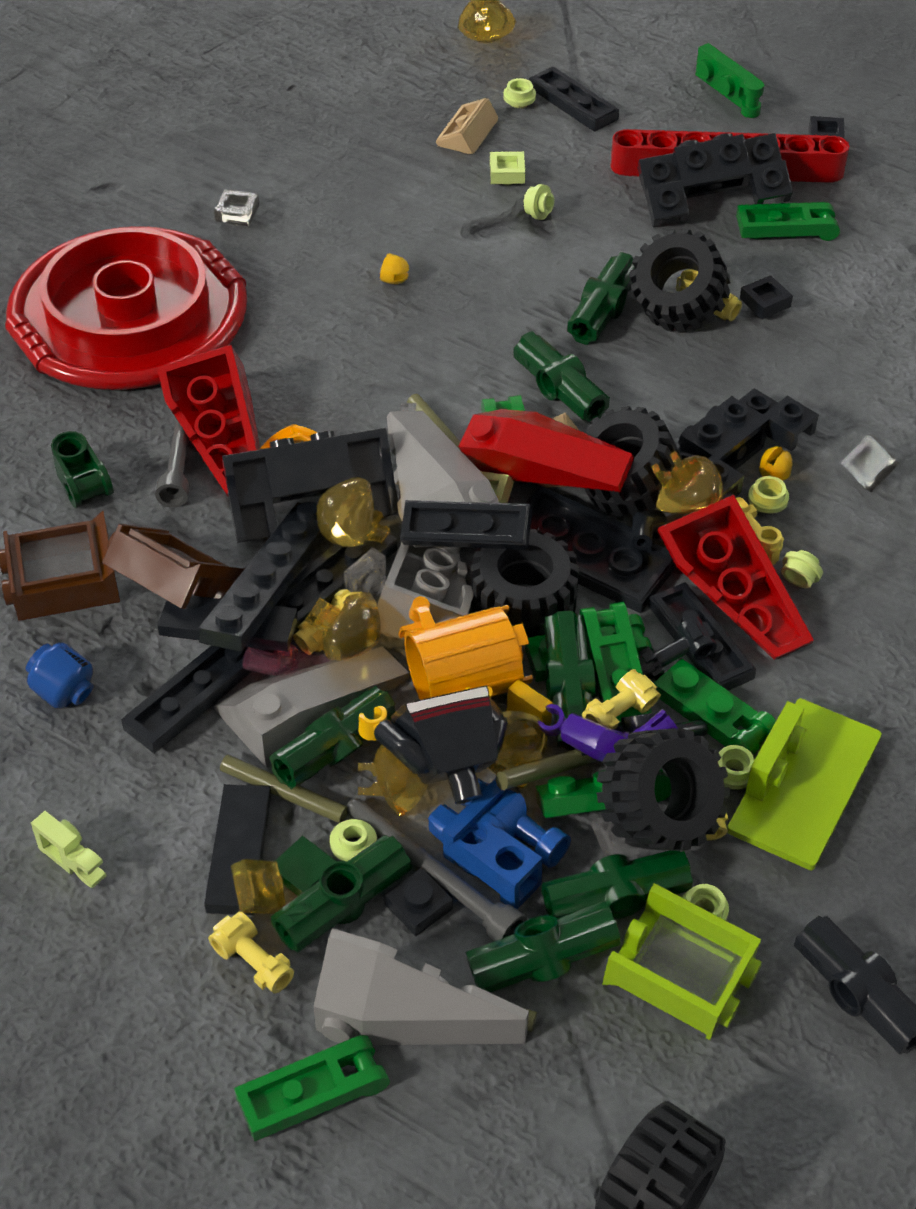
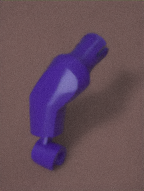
M556 704L546 706L548 712L559 716V721L555 725L548 726L538 721L539 727L546 735L557 736L561 733L562 741L601 762L607 753H616L613 745L620 739H628L629 734L628 732L623 734L621 731L613 730L574 713H571L566 719L562 709ZM662 709L634 732L673 728L678 730V727Z

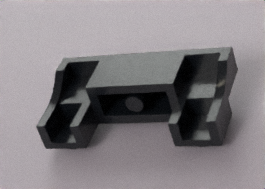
M725 133L714 137L710 141L698 142L697 140H689L681 143L678 147H674L673 153L639 159L637 167L653 227H659L661 220L679 217L680 222L687 221L689 215L687 198L748 187L749 181L755 204H763L764 200L782 197V201L787 202L790 201L793 194L786 161L781 159L776 133L744 139L743 134L733 136L730 133Z
M755 388L740 400L733 396L729 397L719 406L712 407L706 416L694 426L686 427L680 435L678 441L680 447L678 450L683 460L681 462L683 472L681 476L677 477L679 480L677 488L670 489L669 494L686 496L704 507L722 500L723 496L728 492L738 496L742 492L744 475L736 469L764 448L766 436L792 451L796 448L798 435L801 432L809 436L815 433L819 414L788 395L780 402H777Z
M386 428L335 436L334 431H324L311 435V441L294 443V438L278 439L269 443L270 448L222 456L237 543L270 538L278 527L273 506L275 503L352 490L358 521L397 515L398 496Z

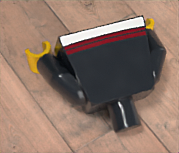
M486 685L472 689L466 687L463 691L405 703L391 716L392 721L387 720L385 707L377 706L374 708V719H368L363 713L359 714L358 732L366 740H378L413 774H417L423 784L448 780L455 804H462L483 796L476 773L485 770L497 761L498 754L502 749L508 722L491 699L492 688Z

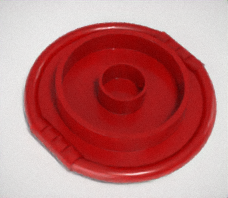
M130 226L105 229L64 242L33 262L20 276L9 296L5 328L41 374H47L62 382L91 389L127 390L161 384L157 367L222 348L231 343L237 335L246 314V280L209 240H203L188 233L160 227Z

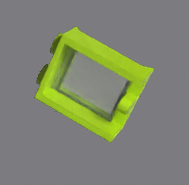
M654 883L649 891L643 914L639 920L633 919L626 931L619 953L612 951L610 954L602 985L619 986L706 1034V1039L711 1040L719 1024L728 1028L741 1003V1000L734 997L739 987L742 985L749 989L759 972L762 961L756 959L755 956L761 939Z

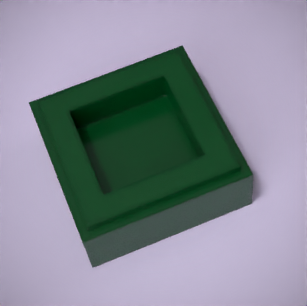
M302 835L269 866L270 875L294 894L300 896L319 882L320 874L327 865L336 861Z

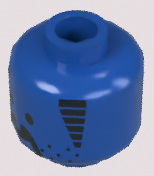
M56 643L52 646L45 644L41 646L29 659L25 668L26 672L29 673L27 677L29 688L54 708H64L71 703H74L76 706L80 705L90 695L94 687L90 682L93 675L92 664L66 643Z

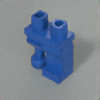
M496 778L490 784L478 779L483 796L476 800L462 803L461 805L465 808L459 814L447 805L440 804L429 815V831L443 843L444 858L453 864L457 863L465 872L477 876L500 894V901L504 905L511 904L518 909L542 884V864L548 868L558 864L569 848L571 837L556 827H552L547 831L544 830L527 815L524 797L512 790H501L497 786ZM517 837L525 841L526 843L534 846L535 851H532L530 848H528L515 838Z

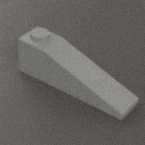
M423 411L389 412L387 415L391 453L396 456L397 469L394 472V481L400 488L401 498L397 506L398 514L402 521L405 500L500 503L489 480ZM413 545L414 548H417V547H432V546H417V545Z
M401 542L369 627L381 631L388 637L399 638L398 633L401 626L414 623L409 617V610L413 600L418 596H423L430 602L429 610L435 623L467 615L474 594L472 586L466 583L465 577L468 570L466 563L461 562L459 551L461 547L432 546L414 548L413 545H403Z
M381 646L251 683L214 705L216 713L261 763L268 767L271 765L269 757L275 751L303 734L305 728L322 715L337 706L341 709L349 704L350 701L375 686L382 691L388 692L409 679V672Z
M332 928L328 938L313 1006L316 1031L321 1032L326 1038L342 1043L359 1035H367L373 1045L525 1044L528 1033L529 1010L474 985H465L461 989L456 988L439 976L441 970L425 963L420 971L394 959L397 949L375 940Z

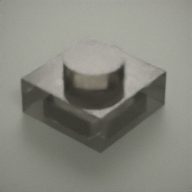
M225 189L214 209L215 221L249 227L259 207L258 194Z
M868 434L841 462L863 488L870 492L900 464L881 442L871 434Z

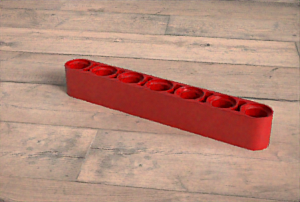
M620 130L613 135L610 167L614 173L619 175L639 176L637 168L639 159L673 153L674 147H678L685 141H710L714 137L725 133H730L733 136L743 134L744 139L768 134ZM776 134L781 159L786 161L790 181L830 183L840 181L844 177L850 147L848 141L844 138L828 135Z

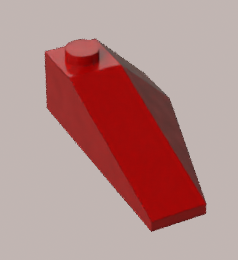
M232 345L157 367L166 404L228 497L222 456L259 450L260 448L245 368Z
M508 409L473 414L458 446L461 452L480 471L506 474L514 481L617 492L621 491L634 460L631 453L538 412Z
M734 495L658 528V533L676 566L774 660L813 643L812 635Z

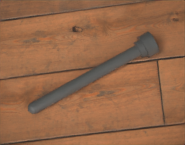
M177 419L175 420L168 470L159 477L155 492L157 501L167 507H180L184 505L188 500L190 487L188 480L183 474L189 437Z
M354 798L348 802L347 812L353 818L369 823L379 838L383 835L393 836L404 847L407 856L418 869L423 868L439 886L483 920V927L487 929L486 935L493 941L515 934V929L521 923L527 921V917L511 904L504 906L502 903H492L361 799Z

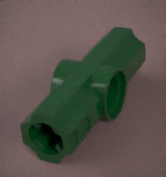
M620 252L617 256H611L597 278L590 277L586 282L581 302L567 323V332L574 337L576 342L587 345L591 341H596L611 318L618 319L621 315L627 293L631 288L630 285L633 284L630 280V270L635 269L632 264V255Z
M532 331L521 336L518 344L514 346L513 357L535 376L537 386L543 396L548 400L559 398L583 421L587 420L590 424L596 417L600 419L605 410L609 408L610 397L586 377L585 368L579 358L574 354L563 356L544 338Z
M560 611L552 616L545 617V644L548 655L545 667L547 698L562 709L567 719L571 713L582 716L587 704L594 699L595 673L593 661L587 657L583 615H578L573 611ZM554 714V724L559 721V716ZM561 733L556 736L557 747H562L566 750L576 749L562 741Z
M375 686L350 701L349 704L341 709L337 706L305 728L303 734L275 751L269 757L273 774L281 784H285L290 789H293L313 777L327 765L330 767L336 765L364 744L363 741L366 740L358 732L359 714L363 713L368 719H374V708L383 706L387 711V720L392 721L391 716L396 712L394 700L387 691H382Z
M383 835L349 861H336L327 865L322 870L318 883L271 916L272 926L277 931L280 940L290 950H295L298 953L336 924H347L357 920L362 915L366 902L411 870V860L407 856L404 847L393 836ZM343 890L350 891L349 893L342 895L334 894L338 891Z
M669 850L629 860L623 854H614L595 862L589 871L543 882L541 892L547 915L560 918L605 901L610 907L614 919H621L635 914L645 905L649 891L654 883L674 894H680L692 888L693 879L690 863L684 851Z
M604 901L560 918L550 915L531 918L521 923L515 929V934L465 953L476 986L491 993L529 978L532 981L543 982L563 976L572 967V962L621 945V937L610 907Z

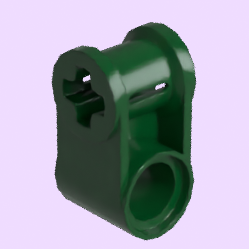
M76 431L62 432L55 436L51 442V450L56 473L72 506L75 509L81 507L82 501L103 493L106 496L112 495L114 489L107 469L102 461L98 460L86 437Z

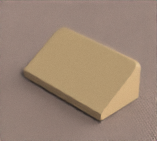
M484 98L462 105L437 138V145L466 154L475 153L498 121V115L490 100Z

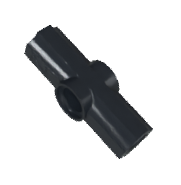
M819 915L809 922L796 937L794 947L828 981L830 993L839 1007L853 1017L861 1015L899 1055L903 1053L908 1054L916 1048V1004L897 986L895 973L886 960L873 951L864 953L828 916L821 917Z

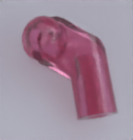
M290 644L288 652L274 650V653L248 647L243 658V668L271 676L284 675L296 671L299 661L296 659L298 649Z

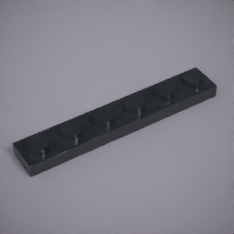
M297 502L200 625L199 643L242 652L336 524V509L321 507L314 502Z

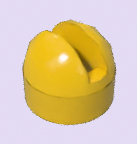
M388 253L382 263L380 280L395 285L403 283L409 275V264L402 257Z
M779 446L767 449L761 457L760 474L763 477L773 476L782 481L786 480L791 474L793 465L791 454Z

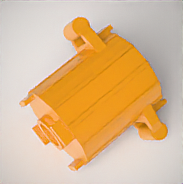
M418 596L413 600L409 610V617L414 623L401 626L398 635L399 638H404L407 664L419 700L463 691L466 687L472 689L486 685L492 688L493 693L491 697L507 693L508 688L517 680L523 681L527 685L532 683V675L524 677L522 664V646L528 645L529 641L523 624L511 625L506 615L509 610L508 605L493 607L435 623L429 610L430 602L428 599Z

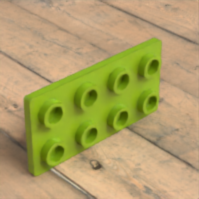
M802 698L797 699L795 704L787 701L751 765L745 795L728 824L727 833L805 869L814 870L880 741L882 733L877 729Z

